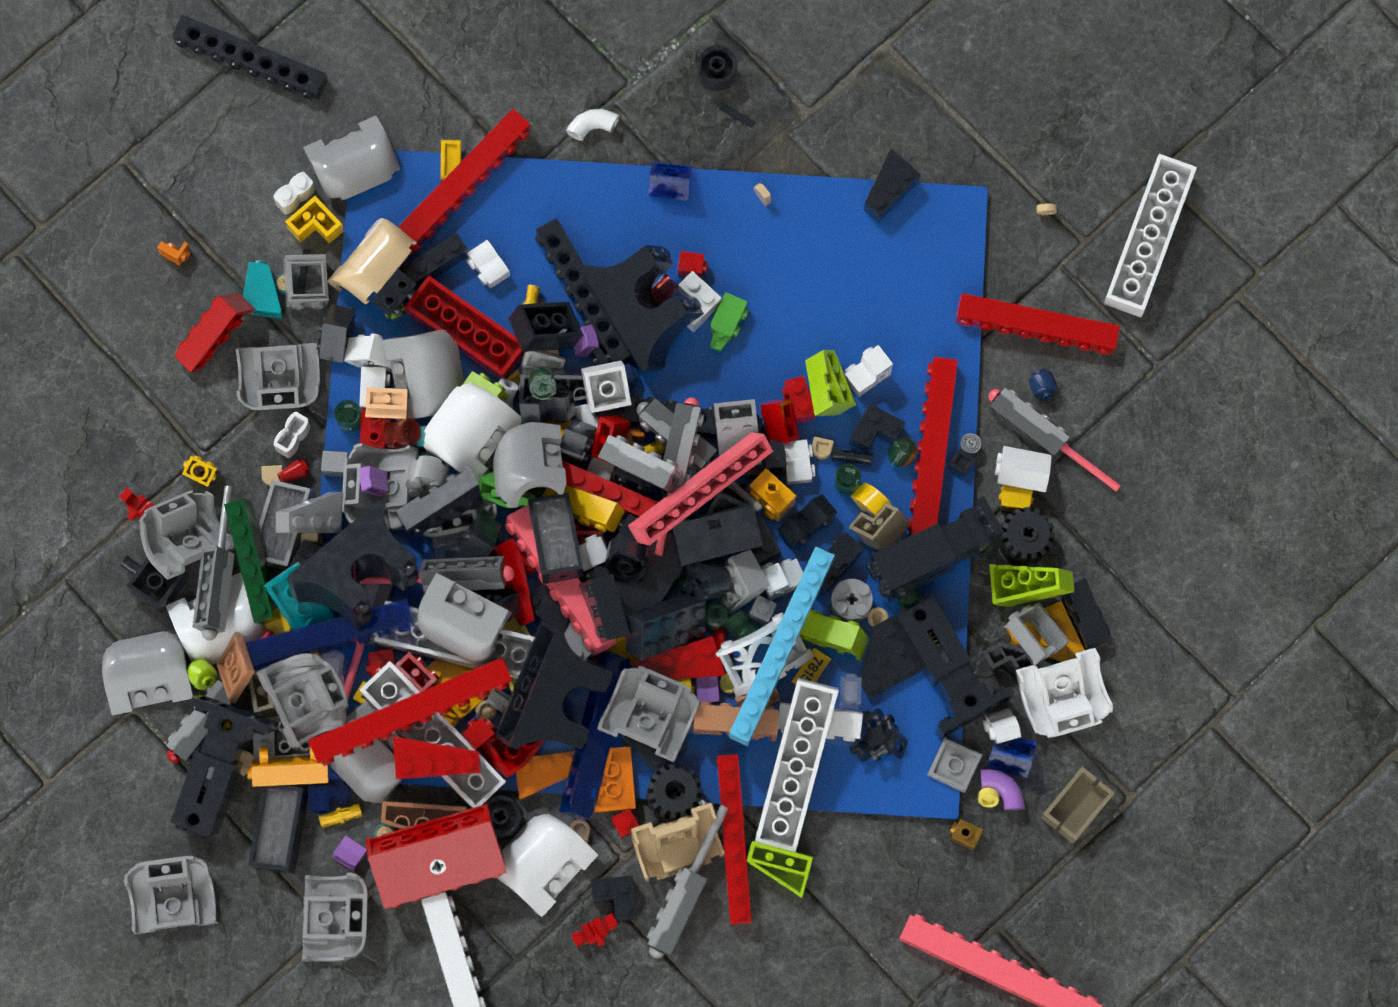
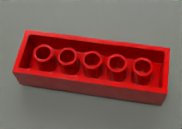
M430 276L426 278L415 295L404 307L408 316L431 332L447 330L446 332L452 339L456 340L458 349L462 354L499 380L507 378L524 356L516 336Z

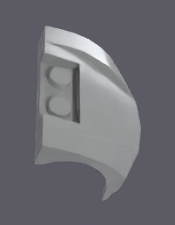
M316 654L295 655L257 672L264 691H268L284 725L282 729L290 747L297 748L316 735L345 725L348 702L342 682L332 666Z

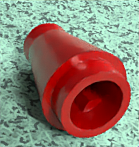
M303 459L295 460L284 470L277 473L280 482L287 483L306 478V475L309 474V469Z

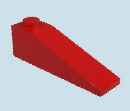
M511 539L496 546L487 557L503 556L505 565L510 566L514 570V577L511 581L506 582L505 588L519 592L520 614L514 618L520 626L534 621L523 559L519 547L514 539Z
M494 736L478 749L493 769L508 778L523 769L546 740L530 742L518 749H514Z

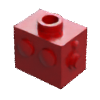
M392 648L386 650L379 649L376 652L368 653L369 663L366 664L368 676L372 675V678L389 661L394 666L396 665Z

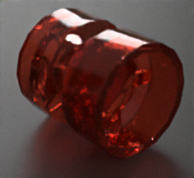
M411 418L388 423L382 431L383 441L392 449L416 444L421 437L420 426Z

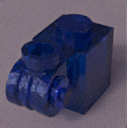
M335 781L334 785L330 786L325 785V783H314L313 786H308L309 813H330L331 801L334 798H337L340 803H347L351 799V792L346 786V782Z

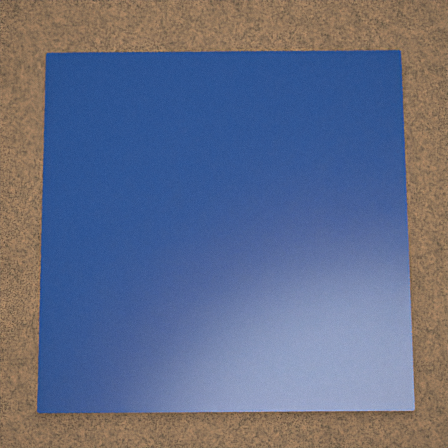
M394 150L400 170L392 174V179L347 198L341 265L346 262L364 240V235L377 220L384 218L398 227L443 181L441 180V153ZM461 154V161H462L467 155ZM505 157L503 164L498 169L494 168L489 173L490 177L487 181L480 183L476 187L475 193L471 197L467 196L462 201L463 204L456 212L453 211L449 215L448 221L435 229L436 232L429 240L426 239L421 244V249L416 254L412 253L407 258L408 262L405 265L456 233L468 248V252L488 240L510 271L508 278L491 289L487 284L483 286L478 278L479 272L476 269L472 270L466 261L469 259L467 257L434 278V280L515 336L508 318L519 304L525 302L528 285H535L536 288L537 286L540 287L537 303L570 302L580 328L585 326L583 322L585 321L582 314L579 315L573 304H575L573 297L569 298L564 290L566 285L563 280L559 281L554 273L556 268L553 263H548L544 255L546 253L543 247L540 248L534 238L536 237L537 228L556 218L585 266L611 267L625 261L645 245L665 247L671 254L670 258L673 264L665 274L660 275L653 283L652 297L658 306L662 305L667 299L682 296L678 292V285L686 277L678 276L681 251L705 254V261L708 262L707 272L702 273V280L721 298L727 292L747 301L749 313L745 321L741 320L739 324L741 330L737 338L733 337L731 343L728 342L722 352H717L710 348L713 337L710 324L716 313L715 311L694 333L688 327H685L677 335L668 350L665 367L660 371H641L635 359L626 363L630 364L632 368L635 367L638 375V383H635V387L629 390V394L638 395L642 399L654 397L661 402L673 400L684 404L686 399L695 398L699 402V407L704 409L714 407L715 403L755 399L756 414L763 418L760 405L771 400L784 399L781 388H784V381L804 375L811 396L805 360L822 350H835L845 375V370L852 364L858 365L861 362L862 353L871 346L875 348L879 345L893 363L891 375L859 398L850 388L856 405L840 415L815 416L814 420L797 424L799 438L794 441L807 440L808 445H812L814 437L834 441L833 448L842 450L855 449V451L864 452L849 443L854 430L870 403L906 422L904 430L895 446L876 437L868 453H873L871 466L862 464L849 465L846 462L831 461V455L824 460L816 459L814 456L809 457L810 465L814 464L815 476L812 477V482L787 485L786 476L776 477L796 495L795 506L779 522L775 519L773 521L764 514L765 510L763 508L758 512L756 511L757 518L762 516L781 550L780 557L771 562L773 564L779 563L780 565L784 560L797 559L803 573L815 547L828 551L833 546L831 544L838 535L842 536L845 532L864 547V552L825 597L818 593L811 610H817L826 617L834 615L830 606L833 590L839 582L847 579H857L867 584L873 596L871 610L877 607L882 608L887 612L888 618L893 616L895 621L899 615L898 612L907 606L912 608L917 605L916 602L921 598L934 596L966 650L971 557L957 563L954 571L888 602L886 597H882L879 593V584L876 579H872L867 569V558H871V552L876 549L862 543L848 527L861 512L871 517L870 514L862 511L850 497L864 482L880 491L891 502V505L898 508L907 519H912L913 512L909 511L910 501L915 499L916 493L912 492L913 479L917 480L918 472H914L915 462L920 460L921 453H918L915 459L906 465L907 467H903L911 457V454H916V451L912 449L913 451L906 455L903 452H906L911 442L917 448L918 440L922 441L923 433H919L921 421H925L922 407L923 401L927 402L928 394H924L926 382H930L927 368L928 363H932L933 357L958 360L937 523L940 526L952 523L959 519L960 512L973 507L975 464L965 477L948 467V464L959 448H961L960 443L963 436L969 433L976 435L981 329L979 326L974 325L970 327L962 326L959 322H955L959 298L962 293L983 297L988 189L986 187L917 183L878 223L864 211L865 201L875 180ZM758 183L763 184L771 194V203L767 206L762 203L754 192L753 187ZM552 241L549 245L555 248L558 247L560 243L557 241ZM561 258L559 260L561 264H567L570 261L568 258ZM575 274L569 277L571 281L579 279V276ZM339 286L342 290L338 292L337 305L356 309L354 327L349 338L358 337V335L370 336L371 334H378L385 340L431 332L408 316L405 311L402 312L403 315L399 318L387 319L384 312L372 303V299L377 294L374 291L367 298L370 301L365 305L348 290ZM586 291L579 293L581 298L589 296V293ZM407 298L403 302L404 307L409 302ZM591 308L588 311L591 315H596L599 312L596 308ZM601 325L598 328L601 332H606L609 329L606 325ZM610 342L608 344V347L611 349L619 346L617 342ZM574 348L558 350L559 356L565 358L563 368L582 369L594 366L591 360L593 352L588 357H576ZM459 351L464 382L473 371L478 375L483 373L489 377L492 384H495V382L499 383L500 380ZM523 357L512 370V372L509 374V376L512 375L515 371L519 370ZM332 361L324 451L347 452L349 456L354 449V445L360 444L361 409L359 405L361 367H356L345 361L343 363ZM387 373L391 374V384L387 388L395 389L393 373ZM517 391L513 400V410L521 416L517 408ZM587 399L574 400L575 407L588 404ZM626 406L615 409L617 411H624ZM434 416L406 420L391 418V426L387 427V434H390V446H386V449H400L407 445L417 448L416 445H413L414 433H418V427L427 426ZM762 422L761 434L765 435L764 422ZM629 426V430L638 429L640 432H644V441L632 442H636V444L642 447L655 442L656 435L653 432H647L642 427ZM702 437L717 450V456L713 459L714 461L719 457L718 442L716 439ZM495 451L484 465L489 468V473L494 471L493 458ZM419 452V455L437 457L429 452ZM665 453L661 455L662 457L660 460L664 459ZM593 456L590 457L588 464H584L581 469L587 471ZM442 460V464L446 466L447 463ZM450 466L449 475L459 473L457 470ZM688 469V473L691 474L690 478L699 472L698 470ZM322 474L320 496L328 492H342L343 477L323 476ZM743 474L735 481L746 483L745 491L749 492V485L755 479L745 480V474ZM655 486L653 493L647 492V494L634 489L636 493L657 502L661 501L660 493L662 489ZM534 487L527 491L534 494L535 498L543 497L547 487ZM823 494L838 512L832 518L834 522L827 528L822 527L813 534L811 540L805 545L799 544L792 547L778 528L789 516L800 512L811 499ZM714 497L694 511L695 517L706 515ZM496 504L497 517L495 520L501 524L495 547L511 539H514L516 543L515 537L506 530L507 516L525 507V505L517 506V508H505ZM342 513V530H344L351 523L347 520L345 513ZM623 514L622 518H627L628 515ZM616 528L615 532L606 530L605 543L607 548L609 542L617 537L619 528ZM673 529L669 530L668 533H674ZM906 529L895 543L910 537L911 531ZM404 530L390 531L393 537L414 555L418 573L423 560L442 559L446 553L449 554L454 546L449 536L429 538L421 535L409 539ZM319 533L324 538L323 544L318 546L323 547L339 533ZM459 533L457 535L459 536V538H461L464 533ZM735 553L719 557L726 562L730 557L735 556ZM538 571L526 575L530 597L542 584ZM687 571L669 599L687 593L685 589ZM419 582L409 586L406 590L394 586L390 602L419 609L426 592H424L422 583ZM795 590L771 600L777 604L773 617L779 613L785 614L788 607L787 604L792 599ZM764 591L759 595L768 599ZM757 597L729 616H726L724 611L721 610L717 598L707 600L705 638L713 636L716 630L712 629L718 627V630L722 628L727 631L728 635L725 642L729 640L734 642L764 627V625L749 619V613ZM853 598L849 599L850 605H853L855 602ZM329 608L332 615L337 621L339 613ZM866 617L858 624H860L861 629L871 640L873 627L869 625ZM915 617L916 620L923 621L921 617ZM345 618L342 625L339 624L342 631L311 652H321L323 654V660L332 666L343 687L356 647V642L352 640V635L349 634L351 623L349 626H345ZM534 619V621L525 624L530 636L535 637L541 622ZM802 640L806 649L812 651L815 648L831 658V661L816 683L838 688L834 709L857 712L868 710L874 712L875 709L880 708L884 716L888 714L894 716V724L898 726L899 734L908 740L902 759L892 754H884L878 762L874 761L872 757L863 762L858 759V755L850 752V747L854 742L844 741L841 736H835L834 739L826 738L807 810L957 819L959 816L960 791L927 776L944 738L962 745L963 727L941 740L935 734L940 724L939 721L949 716L945 710L947 702L937 685L932 687L923 671H920L868 700L859 684V679L870 640L862 661L856 660L853 654L847 652L840 654L837 653V649L827 646L824 648ZM760 643L753 655L752 662L762 663L770 644ZM365 644L348 699L346 717L361 705L353 700L363 681L368 682L372 678V675L368 676L366 664L369 663L368 653L376 652L379 649L386 650L391 648L379 646L378 644L377 647ZM393 649L396 664L408 652ZM608 649L593 656L601 662V665L613 672L612 682L607 687L606 692L592 691L587 687L583 688L580 686L570 690L563 700V712L590 730L588 740L583 745L582 750L561 742L546 740L533 755L541 756L577 751L579 773L559 783H555L538 793L598 797L609 749L629 747L619 735L615 737L597 729L622 671L625 668H634L608 652ZM734 651L730 657L733 665L743 664V661L740 662L733 658L739 657V651ZM412 654L415 658L419 656L426 664L425 668L436 660ZM722 663L724 672H725V674H726L727 671H726V669H725V667H724V665H723V663ZM801 666L797 669H789L790 671L785 672L786 676L778 680L775 687L780 701L769 705L773 706L774 710H779L780 702H792L796 686L791 682ZM753 667V668H751V669H756L755 675L757 674V672H758V670H759L760 667ZM742 669L736 670L741 681H743ZM691 678V685H692V686H694V684H693V679H694V678ZM719 685L720 703L712 705L720 706L721 703L733 704V707H738L735 693L726 694L720 689ZM510 687L502 690L507 695L511 696L512 691ZM476 708L462 720L460 719L455 728L468 743L469 741L462 733L468 729L467 724L475 717L480 719L476 714ZM498 710L495 717L490 720L496 727L495 733L503 716ZM863 717L860 739L855 738V742L863 740L867 731ZM693 718L683 741L687 745V750L671 764H675V767L678 768L680 765L686 766L685 770L687 771L693 770L695 778L699 777L701 781V799H704L707 804L720 805L717 756L738 754L742 806L764 807L783 736L781 729H778L776 742L768 741L769 737L764 736V738L759 740L751 739L749 745L746 746L729 738L727 732H723L722 735L693 733ZM874 720V726H878L876 720ZM901 741L897 742L895 745L897 747V752L901 748ZM479 749L476 750V751H479V754L484 758V756L482 755V753L480 752V750H479ZM631 750L635 799L646 800L648 785L654 774ZM328 764V780L344 781ZM496 771L506 781L498 789L499 791L519 792L516 773L506 778ZM441 776L403 779L399 783L405 785L451 787ZM672 792L671 799H676V792Z

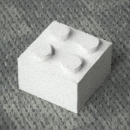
M622 361L581 369L588 408L591 413L631 405L625 366Z

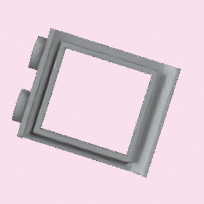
M326 254L285 255L283 263L286 306L292 307L294 310H300L304 307L322 309L324 306H327L329 298ZM291 265H320L323 294H293Z
M1040 603L1034 606L1027 605L1020 611L1021 613L1016 611L1008 618L1009 622L1004 626V628L1009 629L1030 656L1034 666L1058 653L1069 642ZM1030 621L1049 645L1048 647L1042 648L1024 625L1026 622Z

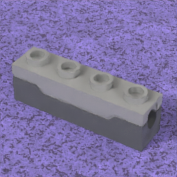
M619 435L616 438L608 436L598 455L600 459L669 493L674 491L679 478L683 474V471L677 468V463L670 459H667L666 462L660 460L661 455L650 451L648 454L644 452V447L636 443L631 446L627 444L629 440Z

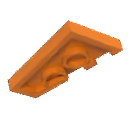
M631 747L610 748L594 813L625 811L629 808L630 810H636Z
M577 751L533 756L523 769L516 772L520 801L579 773Z

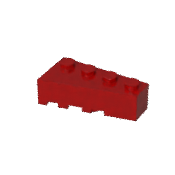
M240 293L217 296L211 303L212 307L201 315L199 324L189 331V337L178 345V351L174 356L190 372L201 370L218 351L215 347L226 342L230 338L228 333L236 327L239 328L244 322L241 318L246 313L251 314L255 310Z

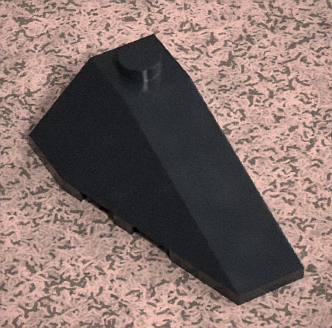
M589 570L583 572L584 577L578 578L581 583L587 581L585 577ZM542 583L530 597L534 619L539 622L541 620L546 621L564 632L571 621L563 615L558 601L552 599L548 586Z

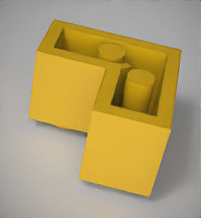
M316 196L285 221L287 229L300 243L315 230L328 244L344 232L342 223Z

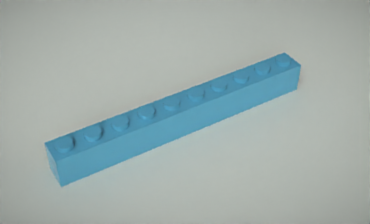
M815 547L731 728L729 738L746 746L749 745L833 563V554Z

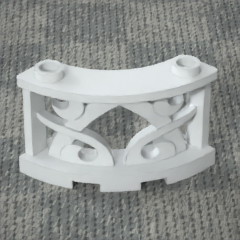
M783 613L775 615L770 623L748 636L734 642L732 640L724 642L720 645L721 649L716 652L717 657H720L735 687L733 691L736 697L749 692L756 676V669L751 668L761 666L759 662H752L753 655L760 643L771 644L784 616ZM800 635L794 645L795 650L792 649L779 679L786 676L785 672L790 671L789 669H797L813 657L811 650L806 649ZM739 651V657L733 658L740 662L743 661V664L733 665L728 654ZM742 669L743 681H741L736 670Z

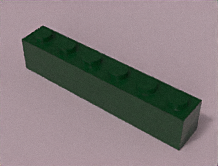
M242 498L226 503L224 506L253 622L262 625L279 620L281 618L278 607L263 586L271 581L252 502Z

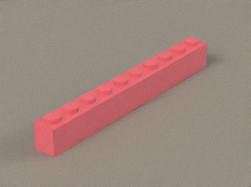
M915 914V916L910 915L899 938L900 941L1039 1007H1102V1005L1098 1004V999L1089 995L1087 998L1079 995V990L1070 986L1066 989L1060 986L1061 982L1051 977L1047 980L1041 977L1042 973L1032 968L1028 971L1022 968L1020 962L1013 959L1009 962L1002 958L1003 955L994 950L990 953L984 950V946L980 943L972 941L971 944L965 941V937L956 932L950 934L945 931V927L937 923L931 925L926 922V918Z

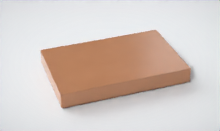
M239 633L233 635L217 662L228 700L232 703L237 702L255 672L243 636Z

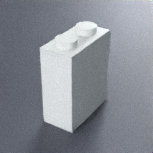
M1003 446V451L998 453L995 475H998L997 483L1046 492L1052 455Z

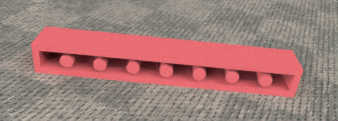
M751 432L629 524L628 527L637 543L651 545L771 454L773 450L765 435Z
M525 506L507 516L505 527L508 533L517 540L516 543L520 551H524L528 556L527 560L530 566L536 568L539 573V579L542 582L529 507ZM548 538L540 540V545L549 544ZM578 578L547 583L546 585L550 589L549 592L552 599L558 601L563 615L570 619L574 632L577 635L580 634L583 644L588 651H591L595 656L615 645L617 638L602 643L597 638L595 625L579 587V584L582 583Z

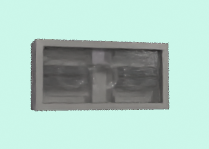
M272 480L258 525L268 567L287 570L290 567L301 545L300 537L302 533H276V512L316 498L315 493L310 488Z

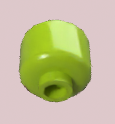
M196 660L187 669L189 681L198 690L210 688L217 680V671L206 660Z

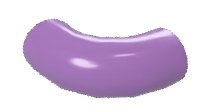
M981 770V788L997 790L1003 799L1004 810L1025 809L1021 788L1012 777L1001 771Z

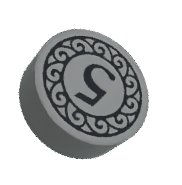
M969 433L961 439L960 447L969 455H973L979 451L981 440L977 435Z

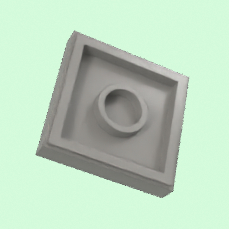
M944 738L927 776L965 793L982 754Z

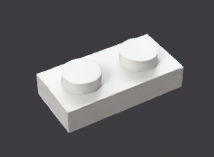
M541 351L524 352L520 367L563 368L565 358Z

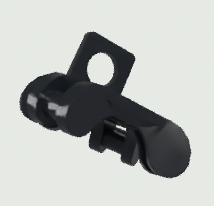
M880 708L875 709L874 712L864 711L863 720L867 727L866 734L863 740L854 742L851 745L850 752L858 755V759L863 762L871 757L874 761L878 762L884 754H892L902 759L908 740L899 734V728L894 724V716L892 714L884 716ZM874 720H876L878 726H874ZM901 741V748L897 752V747L895 745L897 742Z

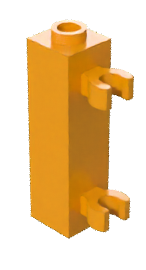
M268 746L259 747L260 759H251V767H247L248 779H252V787L328 783L327 765L323 766L322 763H317L311 747L310 756L288 758H268Z

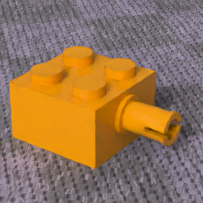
M767 468L749 485V495L763 506L764 514L772 521L775 519L779 522L795 506L796 495Z

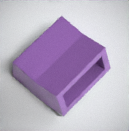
M592 324L581 327L583 336L574 347L576 357H588L592 350L599 347L597 334Z
M371 466L361 467L360 484L362 492L379 497L387 493V471Z
M718 676L693 679L694 695L699 700V703H720Z
M345 836L333 852L332 858L354 872L367 854V849Z

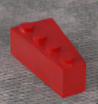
M713 636L644 660L632 662L634 668L641 666L670 679L726 676L720 657L716 655L717 648Z
M393 736L396 780L480 774L479 751Z

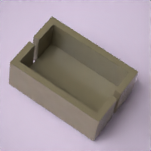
M1081 767L1041 816L1054 829L1059 827V833L1072 844L1075 843L1115 794L1101 781L1094 787L1092 784L1097 778L1084 767Z

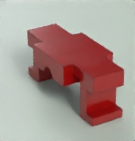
M127 487L119 496L121 501L128 506L126 509L130 513L126 518L130 521L135 517L140 520L144 515V511L154 506L141 494L136 497Z
M611 913L602 921L600 917H597L580 926L582 931H576L571 934V937L577 948L587 942L590 946L597 943L601 947L605 945L603 939L609 936L607 932L617 928L618 924Z

